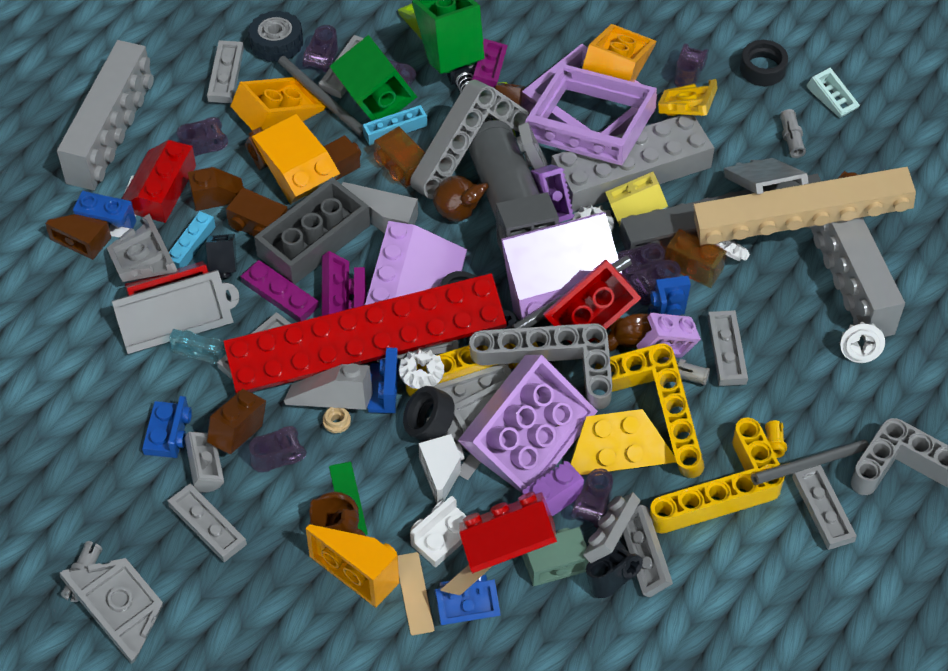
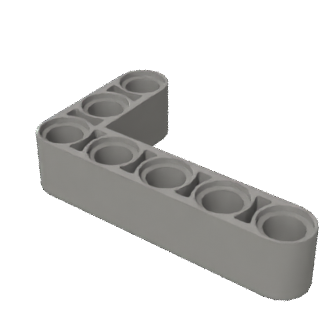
M476 79L469 81L412 174L410 180L411 187L427 198L434 199L435 189L444 179L452 176L487 115L495 120L506 122L513 130L519 132L518 125L526 123L525 120L529 112L495 88Z
M599 324L483 330L475 332L470 338V356L473 362L478 365L519 363L525 355H543L547 361L582 359L586 400L595 409L599 410L606 408L611 402L612 376L608 335L606 329ZM596 338L601 342L593 344L590 343L588 340ZM563 340H569L572 342V344L563 345L560 342ZM534 342H542L545 345L542 347H535L532 344ZM506 344H514L517 347L507 349L504 346ZM481 345L488 347L484 351H479L476 348ZM596 363L602 365L603 368L593 369L591 365ZM601 389L606 393L604 395H596L592 391Z
M888 419L884 422L858 461L851 479V487L856 493L860 495L872 494L896 459L948 488V445L900 419Z

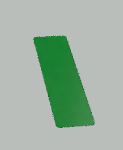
M345 462L330 465L329 469L334 492H342L355 500L359 514L358 529L367 535L368 532L352 463Z

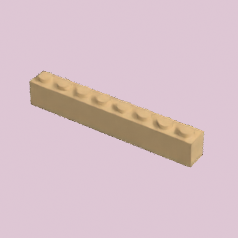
M908 167L770 190L761 194L753 193L694 204V221L700 245L717 244L728 240H742L751 236L770 235L774 232L798 230L815 225L822 226L827 223L850 221L855 218L878 216L889 212H903L914 208L916 191Z

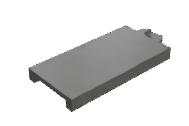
M774 158L750 160L749 163L744 164L739 162L735 166L724 168L726 179L756 194L764 193L763 186L791 180L801 185L809 184L806 172Z
M214 270L118 298L111 302L127 354L234 323L230 309L238 304L239 292L231 283L222 282L219 271ZM226 290L230 293V301L226 298Z

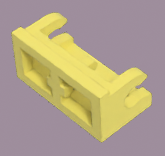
M654 172L605 192L619 226L622 218L668 207Z

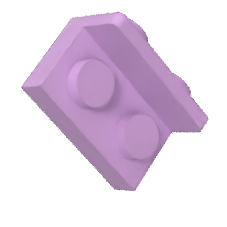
M650 313L647 318L652 330L647 332L645 337L636 346L637 349L664 343L672 348L676 358H682L701 338L693 319L689 316Z

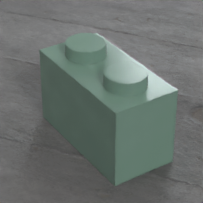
M580 527L560 529L556 532L557 542L522 555L533 587L586 572V565L589 561L583 554L587 549V545Z

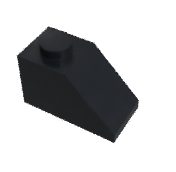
M235 234L208 236L206 250L209 272L218 270L220 278L231 277V272H236Z

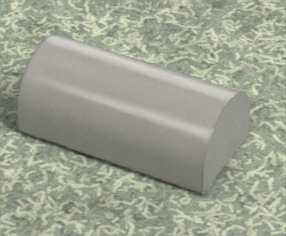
M188 432L185 436V444L193 486L199 492L217 490L224 483L218 448L207 443L208 433Z

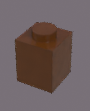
M345 135L323 146L340 172V175L335 180L360 168L361 150L355 142H351Z

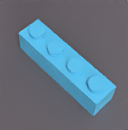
M419 105L362 124L363 135L370 146L426 127L427 115L422 106Z
M199 211L169 251L177 269L189 264L215 229L213 216Z

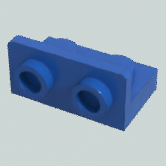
M82 191L73 208L76 215L104 220L116 227L133 229L136 223L132 202L128 200Z
M689 276L656 280L655 289L650 293L652 306H648V314H685L691 286Z
M386 348V359H380V363H371L370 365L373 390L367 407L370 413H396L398 349Z
M180 396L178 404L154 401L142 448L144 455L178 458L179 449L185 446V425L190 424L192 417V408L188 407L186 396Z
M482 575L461 595L441 591L450 581L439 582L440 589H434L440 625L501 616L495 579L487 581V575Z

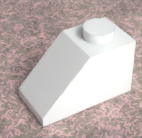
M452 434L419 443V459L436 503L445 501L461 472V460H464L460 443L455 444Z

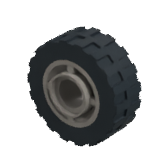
M269 11L254 18L253 22L249 25L250 47L253 50V54L257 55L260 59H265L269 62H278L282 56L289 59L296 56L304 44L301 22L295 15H291L289 12Z

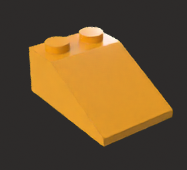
M610 24L589 44L582 69L635 82L657 41Z
M294 77L239 82L230 107L253 131L259 127H262L264 130L295 114L302 121H305L324 111L326 106Z
M297 114L251 137L290 204L311 194L332 177L336 179L340 175L327 150Z
M311 524L306 527L309 556L375 608L399 584L398 555L391 545L387 543L382 544L372 537Z

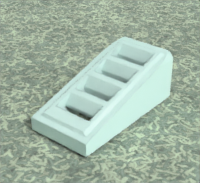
M831 67L813 76L806 85L839 118L858 109L860 106ZM837 96H839V97L841 98V99L838 100V101L835 100V98H836ZM846 103L849 106L842 109L840 105Z

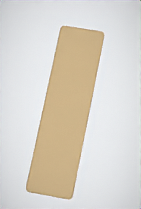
M419 553L398 555L399 578L411 635L433 632L434 625Z
M468 565L447 583L441 591L461 595L491 567L472 573Z

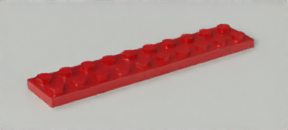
M491 273L240 336L223 342L237 394L242 389L254 392L305 379L341 364L354 363L360 365L386 358V348H397L399 355L418 350L419 348L423 349L470 337L478 331L505 328L507 323Z

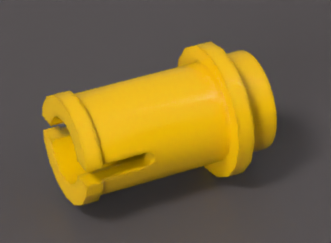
M772 420L765 424L766 438L776 457L780 458L787 451V444L784 442L783 434L784 425L778 420Z

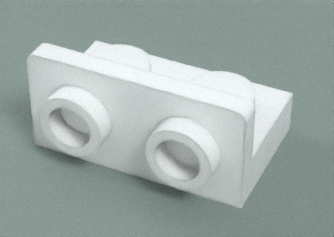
M450 496L445 502L440 501L437 503L430 515L424 520L419 519L411 528V546L435 568L463 544L459 533V523L463 522L466 515L457 508L456 499L453 496Z

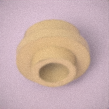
M330 407L323 415V425L331 433L344 432L351 424V416L344 408Z

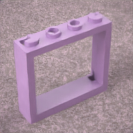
M581 44L522 91L521 107L530 114L561 64L577 68L583 66L588 47ZM555 106L548 117L551 120L591 130L558 106ZM631 107L601 133L611 136L625 133L639 108Z
M561 64L525 122L529 123L538 143L622 166L656 108L657 88ZM565 90L639 108L622 138L548 119Z

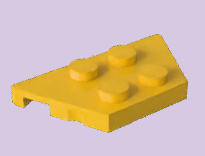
M708 80L709 86L696 87V84H689L664 90L658 102L659 113L668 116L679 114L707 115L718 89L717 80Z
M639 409L586 416L570 464L580 475L676 463L674 454L644 410Z

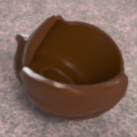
M450 176L444 179L435 189L433 194L435 208L449 221L459 222L468 219L489 186L487 183L473 184L462 176Z
M633 314L624 318H618L608 327L609 352L614 351L618 345L637 348L636 345L645 337V334L652 330L647 318L649 314ZM594 339L592 342L599 343L601 341Z
M329 492L310 502L309 516L311 525L366 536L362 530L358 529V506L349 495L342 492Z

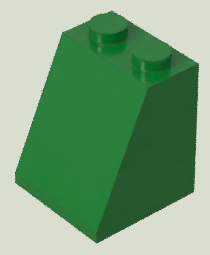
M412 0V6L429 64L440 74L449 73L456 68L472 65L476 61L485 59L480 5L474 0Z
M369 35L329 66L356 103L372 121L398 113L417 98L416 94Z

